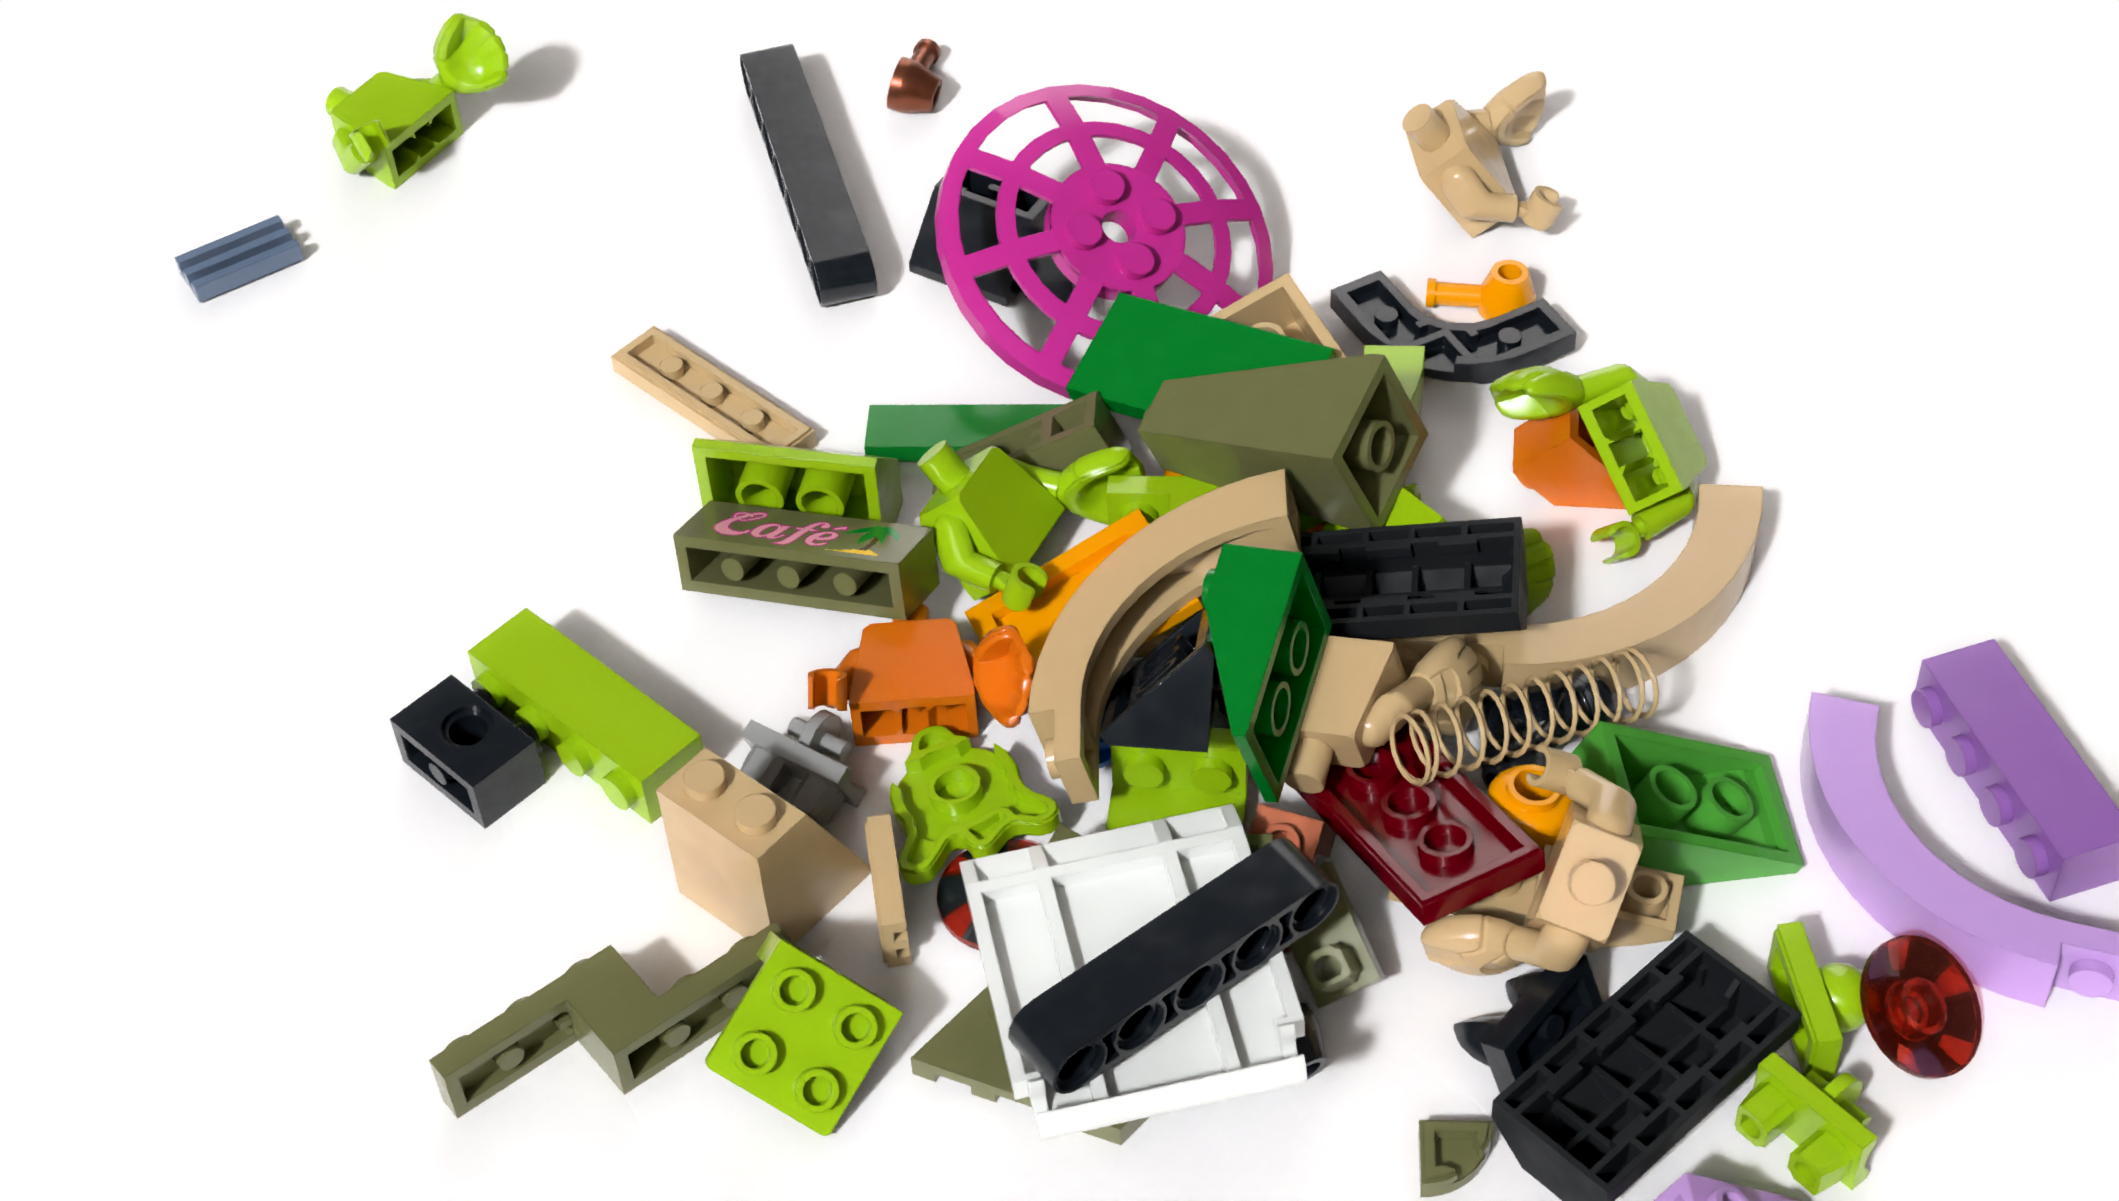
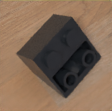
M967 170L963 181L959 205L960 234L965 255L999 244L996 234L995 209L1001 181ZM942 177L934 186L909 261V270L917 275L947 285L936 249L935 211ZM1019 189L1015 209L1016 228L1019 238L1023 224L1044 231V218L1049 202ZM1008 267L975 278L986 300L1008 307L1022 290L1013 279Z

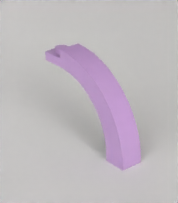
M1812 692L1800 754V782L1806 815L1817 844L1831 869L1851 896L1870 916L1906 946L1908 939H1918L1939 950L1951 963L1944 970L2005 997L2045 1008L2051 987L2054 986L2072 990L2086 997H2102L2119 1001V932L2065 921L2033 912L1983 890L1955 872L1918 839L1903 820L1890 798L1877 758L1876 729L1880 706Z

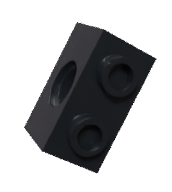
M452 674L390 718L403 762L485 829L546 783L539 757L543 752V748L532 729L521 721L515 724L500 713L497 705L486 692L479 688L472 691Z

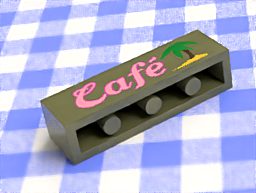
M710 500L673 534L682 590L906 621L940 584L933 528Z

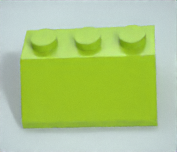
M695 438L692 444V453L703 506L712 500L890 523L897 522L903 497L899 464L896 458L724 439Z

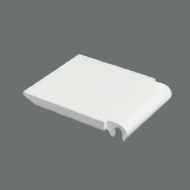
M1233 804L959 862L1014 1099L1030 1097L1040 1141L1307 1082L1304 1054L1298 1055L1296 1038L1305 1036V1019L1283 951L1072 1093H1057L1013 1046L1008 1038L1009 1027L1013 1019L1031 1000L1252 854L1243 825Z

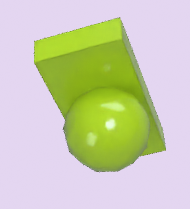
M1802 921L1777 924V928L1773 933L1766 968L1776 996L1801 1014L1798 1032L1790 1039L1802 1074L1805 1076L1809 1071L1814 1070L1827 1082L1832 1081L1835 1077L1844 1040L1842 1033L1854 1031L1864 1025L1863 1013H1873L1875 1008L1874 996L1861 982L1863 971L1848 963L1832 962L1818 967Z

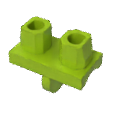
M1774 1051L1758 1064L1754 1087L1738 1106L1734 1124L1736 1130L1756 1147L1761 1146L1765 1148L1781 1133H1784L1795 1142L1798 1147L1790 1153L1787 1168L1791 1172L1793 1179L1812 1195L1821 1193L1839 1181L1851 1190L1863 1182L1869 1172L1865 1168V1163L1878 1138L1866 1128L1871 1117L1855 1104L1862 1090V1082L1849 1072L1840 1074L1830 1083L1814 1070L1809 1071L1803 1076Z

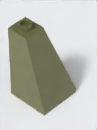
M1366 354L1164 380L1152 404L1145 411L1142 422L1137 430L1162 469L1218 487L1252 476L1285 469L1299 513L1348 529L1383 527L1429 434L1389 361L1382 354Z

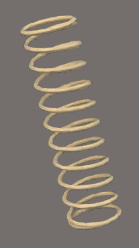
M1625 648L1624 650H1618L1614 654L1612 663L1604 657L1597 656L1592 660L1590 670L1583 664L1575 662L1570 666L1567 677L1560 670L1552 669L1548 672L1545 684L1538 677L1532 675L1525 680L1523 690L1516 684L1507 682L1503 685L1500 698L1494 691L1486 688L1480 692L1477 704L1470 697L1462 695L1456 702L1455 712L1446 703L1438 702L1434 706L1432 720L1423 710L1417 708L1412 711L1410 716L1399 713L1394 717L1390 727L1389 741L1391 752L1402 776L1412 785L1425 786L1432 782L1436 775L1440 778L1449 779L1456 775L1458 769L1472 772L1479 768L1482 762L1491 765L1497 764L1502 761L1505 755L1518 758L1525 754L1527 749L1537 751L1538 746L1548 747L1550 742L1564 744L1572 736L1585 738L1598 724L1601 709L1607 716L1613 719L1609 722L1613 724L1618 722L1619 724L1629 725L1638 718L1648 719L1654 715L1659 703L1658 681L1653 667L1647 658L1636 649ZM1632 655L1640 658L1647 668L1652 681L1653 705L1645 713L1642 712L1645 702V682L1642 671ZM1623 657H1626L1631 662L1639 682L1640 700L1637 710L1628 701L1622 687L1620 664ZM1599 662L1604 663L1612 675L1617 691L1618 705L1616 715L1604 704L1595 681V667ZM1576 669L1582 670L1590 682L1595 699L1594 721L1590 720L1584 713L1576 698L1573 687V673ZM1555 675L1563 680L1570 695L1573 714L1571 728L1560 717L1554 705L1551 694V679ZM1532 682L1537 683L1541 687L1546 697L1550 715L1548 734L1538 724L1532 712L1528 693L1529 684ZM1509 689H1514L1518 694L1525 710L1527 719L1526 741L1516 731L1508 713L1506 692ZM1487 695L1495 700L1501 713L1504 726L1503 747L1493 737L1487 725L1483 706L1484 697ZM1463 702H1467L1472 707L1478 720L1481 734L1480 754L1470 743L1463 727L1460 709ZM1623 703L1633 713L1632 716L1628 718L1620 717ZM1441 708L1449 714L1455 728L1458 745L1457 760L1448 751L1440 733L1438 711ZM1578 714L1590 725L1588 729L1575 731ZM1417 715H1420L1425 720L1431 733L1435 758L1433 766L1430 747L1425 733L1415 721ZM1401 720L1409 722V733L1413 747L1419 759L1425 765V775L1421 779L1415 778L1407 771L1398 754L1395 736L1396 725ZM1556 721L1568 732L1567 735L1561 738L1553 737ZM1533 726L1541 736L1546 738L1544 742L1538 745L1530 744ZM1416 732L1419 735L1420 741L1422 743L1424 754L1419 746ZM1510 732L1523 745L1517 751H1507ZM1487 738L1500 751V754L1494 758L1485 757ZM1464 744L1473 756L1478 758L1471 765L1461 764ZM1440 748L1447 759L1454 764L1453 769L1447 772L1438 771L1441 757Z

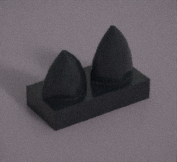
M1583 954L1577 965L1568 971L1555 972L1545 969L1544 971H1534L1507 980L1505 984L1506 993L1513 1006L1505 1016H1485L1454 1024L1453 1030L1457 1041L1475 1060L1490 1067L1500 1093L1603 1004L1587 955Z

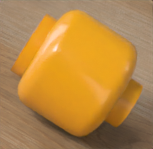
M1535 764L1513 766L1500 772L1489 785L1487 796L1543 850L1545 844L1554 846L1571 799L1567 795L1528 784L1526 781L1527 772L1542 776L1545 771L1544 766Z

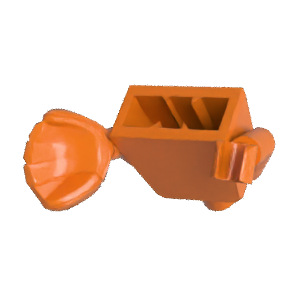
M922 603L906 621L892 619V622L873 623L865 627L862 631L859 648L850 650L835 669L823 668L810 671L808 673V709L815 710L816 707L824 705L832 709L837 708L838 711H847V704H849L855 746L912 742L918 732L931 726H943L955 735L975 738L979 737L975 692L979 694L985 708L1002 726L1006 728L1016 727L1020 724L1021 716L1026 715L1028 712L1030 688L1035 672V659L1033 655L1029 654L1018 629L1013 625L993 628L977 646L973 641L961 640L955 621L949 618L930 619V611Z

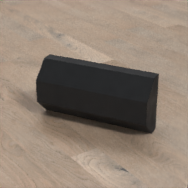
M1521 517L1300 532L1302 553L1332 621L1330 636L1376 640L1527 629L1528 582L1525 538Z
M1686 930L1493 1100L1491 1117L1520 1166L1562 1201H1615L1758 1068V1064L1773 1051L1776 1052L1798 1032L1801 1014Z

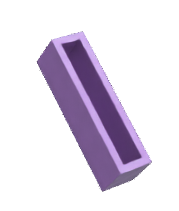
M1995 639L1923 659L1916 688L1911 695L1914 715L1919 724L1924 728H1929L1945 751L1946 760L1953 773L1958 777H1963L1979 800L1980 808L1986 821L1991 826L1998 827L2014 850L2017 864L2022 873L2027 878L2035 880L2049 902L2118 881V807Z

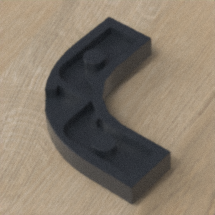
M1381 270L1331 290L1330 308L1364 345L1425 346L1424 377L1489 384L1514 370L1537 366L1575 350L1577 332L1544 298L1492 319L1475 323L1446 322L1423 313L1409 302Z

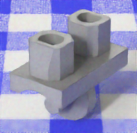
M824 709L814 714L808 722L799 717H794L788 725L787 732L789 735L799 739L798 742L752 719L741 734V737L751 747L740 769L742 772L775 794H778L789 775L801 780L789 803L807 814L823 828L839 809L842 802L855 808L859 806L867 790L863 786L851 781L852 771L847 766L829 758L832 755L844 761L852 750V744L840 738L842 721L839 716Z

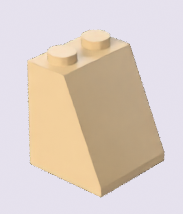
M706 747L656 789L679 892L743 937L753 936L775 922L791 939V943L796 944L870 874V868L866 862L807 814Z

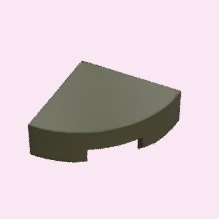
M1419 1120L1420 1197L1440 1196L1455 1191L1470 1182L1480 1172L1490 1153L1493 1121Z

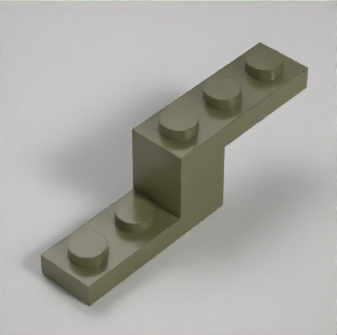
M773 922L755 935L740 939L726 954L698 972L683 976L673 984L670 990L659 997L652 992L610 944L592 957L576 962L565 974L532 995L516 1000L505 1012L469 1035L456 1038L447 1045L444 1051L429 1059L442 1100L458 1119L577 1041L625 1095L724 1029L764 963L756 954L770 931H773L791 942V939Z

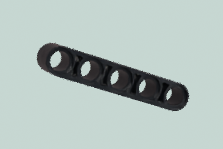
M1287 838L1275 839L1031 1000L1013 1019L1009 1027L1008 1038L1013 1046L1057 1093H1072L1094 1080L1319 926L1330 915L1337 904L1340 894L1339 887L1291 840Z

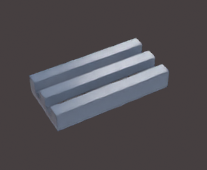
M279 215L174 257L179 273L200 303L304 260L300 244L296 239L292 238L289 229L284 227Z

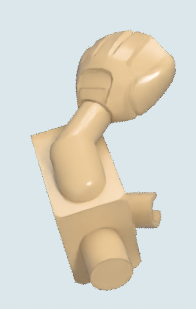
M1534 71L1519 77L1501 89L1483 109L1465 110L1452 99L1445 100L1434 108L1425 103L1418 104L1409 110L1403 119L1402 127L1406 131L1421 180L1472 238L1499 221L1513 223L1516 217H1521L1530 227L1538 231H1544L1554 224L1562 209V205L1557 203L1560 197L1559 193L1547 186H1536L1527 202L1518 200L1498 145L1520 146L1529 143L1531 138L1530 132L1536 128L1539 117L1543 113L1547 86L1544 72Z
M1329 635L1285 783L1300 792L1320 793L1325 788L1330 765L1361 768L1369 764L1376 747L1384 746L1389 741L1391 724L1394 717L1399 713L1410 716L1412 711L1417 708L1423 710L1432 720L1433 709L1438 702L1446 703L1454 712L1456 702L1462 695L1470 697L1477 704L1480 692L1484 690L1480 684L1484 680L1481 664L1477 662L1478 658L1472 648L1464 645V640L1459 636H1449L1432 648L1418 662L1411 676L1406 680L1407 675L1394 642ZM1463 702L1460 708L1464 730L1475 714L1467 702ZM1441 708L1438 711L1440 733L1454 737L1456 732L1449 714ZM1417 715L1415 721L1422 729L1430 731L1425 720L1420 715ZM1399 721L1396 725V733L1402 727H1404L1408 723V721Z
M1543 745L1538 746L1536 750L1544 753L1546 757L1545 771L1542 776L1527 772L1526 781L1530 786L1567 795L1571 802L1523 926L1487 915H1447L1427 924L1421 934V943L1428 959L1457 972L1475 976L1500 974L1518 966L1520 963L1555 972H1563L1574 968L1585 951L1592 953L1604 946L1609 938L1643 849L1641 827L1634 824L1637 805L1633 796L1627 790L1588 768H1582V762L1578 755Z

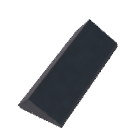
M1204 606L1202 610L1191 616L1116 681L1099 736L1107 745L1208 753L1216 702L1218 667Z

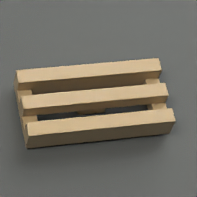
M891 814L867 817V822H864L883 961L887 963L888 968L912 964Z

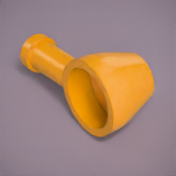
M1502 260L1493 265L1481 285L1436 282L1437 279L1428 278L1425 307L1434 308V305L1477 308L1479 314L1487 320L1536 301V291L1528 268L1523 263L1516 260Z

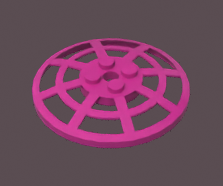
M1084 84L1050 86L1021 94L996 107L969 131L952 156L939 187L935 211L936 249L945 282L960 312L978 337L1008 366L1033 383L1068 399L1071 398L1066 390V386L1075 370L1062 365V362L1077 334L1093 340L1103 321L1087 316L1097 297L1115 301L1120 292L1158 302L1156 291L1174 273L1201 292L1200 297L1186 310L1208 315L1215 304L1223 309L1243 297L1226 284L1230 272L1232 254L1230 231L1227 222L1249 223L1257 252L1259 271L1257 289L1273 280L1271 241L1261 208L1246 179L1228 155L1200 128L1175 111L1144 96L1116 88ZM1070 101L1107 103L1140 113L1156 121L1151 134H1148L1139 129L1118 123L1083 122ZM1045 103L1059 125L1058 128L1051 129L1032 140L1018 153L1013 161L979 150L987 136L1007 118L1033 106ZM1176 134L1190 142L1216 167L1233 190L1237 199H1217L1213 189L1199 170L1180 152L1171 147ZM1093 138L1117 139L1138 145L1144 149L1135 168L1105 163ZM1069 142L1081 167L1063 183L1030 168L1043 154ZM1164 161L1172 165L1189 182L1201 201L1180 204L1174 202L1168 192L1155 181ZM967 170L1001 181L995 209L996 234L999 244L965 255L960 234L959 205L963 181ZM1019 189L1049 202L1044 218L1043 232L1021 238L1018 237L1015 209ZM1114 222L1120 225L1127 234L1128 242L1119 243L1111 240L1105 234L1102 223ZM1211 224L1215 248L1212 272L1184 253L1186 242L1185 227ZM1051 255L1059 270L1075 285L1066 303L1056 297L1042 283L1028 261ZM1008 267L1013 279L1027 298L1046 316L1056 322L1040 352L1024 342L1000 319L983 296L975 278Z

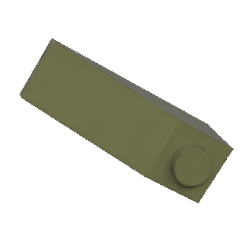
M1096 390L955 451L964 461L993 446L1000 448L1008 456L1028 464L1062 472L1071 463L1084 455L1110 447H1125L1131 450V444ZM933 484L932 494L934 495V493L937 491V488Z

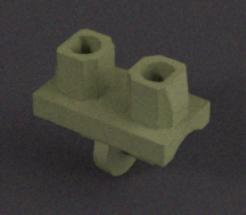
M1332 861L1324 862L1318 865V867L1338 885L1340 890L1338 902L1325 921L1290 945L1318 1008L1328 1006L1351 993L1386 978L1363 930L1364 926L1358 914L1355 913Z

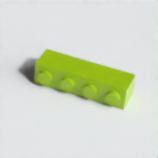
M524 608L467 651L475 677L471 682L473 691L479 688L486 692L495 702L498 709L515 720V723L518 721L525 723L536 734L540 742H544L556 751L561 761L573 774L579 777L586 774L602 787L606 796L615 806L621 810L631 808L650 824L662 816L656 789L703 749L701 735L528 608Z

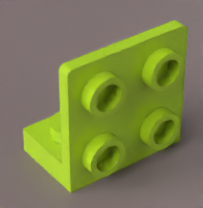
M1211 729L1208 753L1110 746L1113 785L1105 831L1229 804L1234 805L1244 828L1249 768L1232 737L1231 729Z
M770 931L756 954L764 963L706 1056L705 1064L710 1070L818 1134L828 1136L894 1030L903 1012L871 990L773 931Z

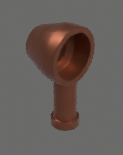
M927 38L919 40L913 49L912 57L910 59L902 57L899 60L888 90L886 102L888 109L903 113L932 112L934 110L942 86V79L929 70L931 65H934L941 55L940 47L935 41Z

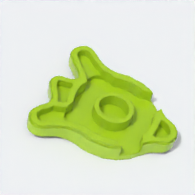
M943 726L927 727L914 736L911 753L904 763L907 773L898 786L892 782L890 787L889 799L899 831L906 838L904 848L898 860V867L902 879L909 884L919 885L933 880L944 865L949 854L953 851L967 849L975 859L995 855L1014 836H1043L1050 834L1062 822L1058 803L1054 799L1033 792L1025 786L1021 779L1019 767L1009 752L994 743V752L986 749L972 748L969 737L955 735Z

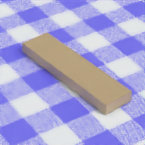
M655 326L611 356L613 369L616 373L716 439L813 449L817 446L815 429Z

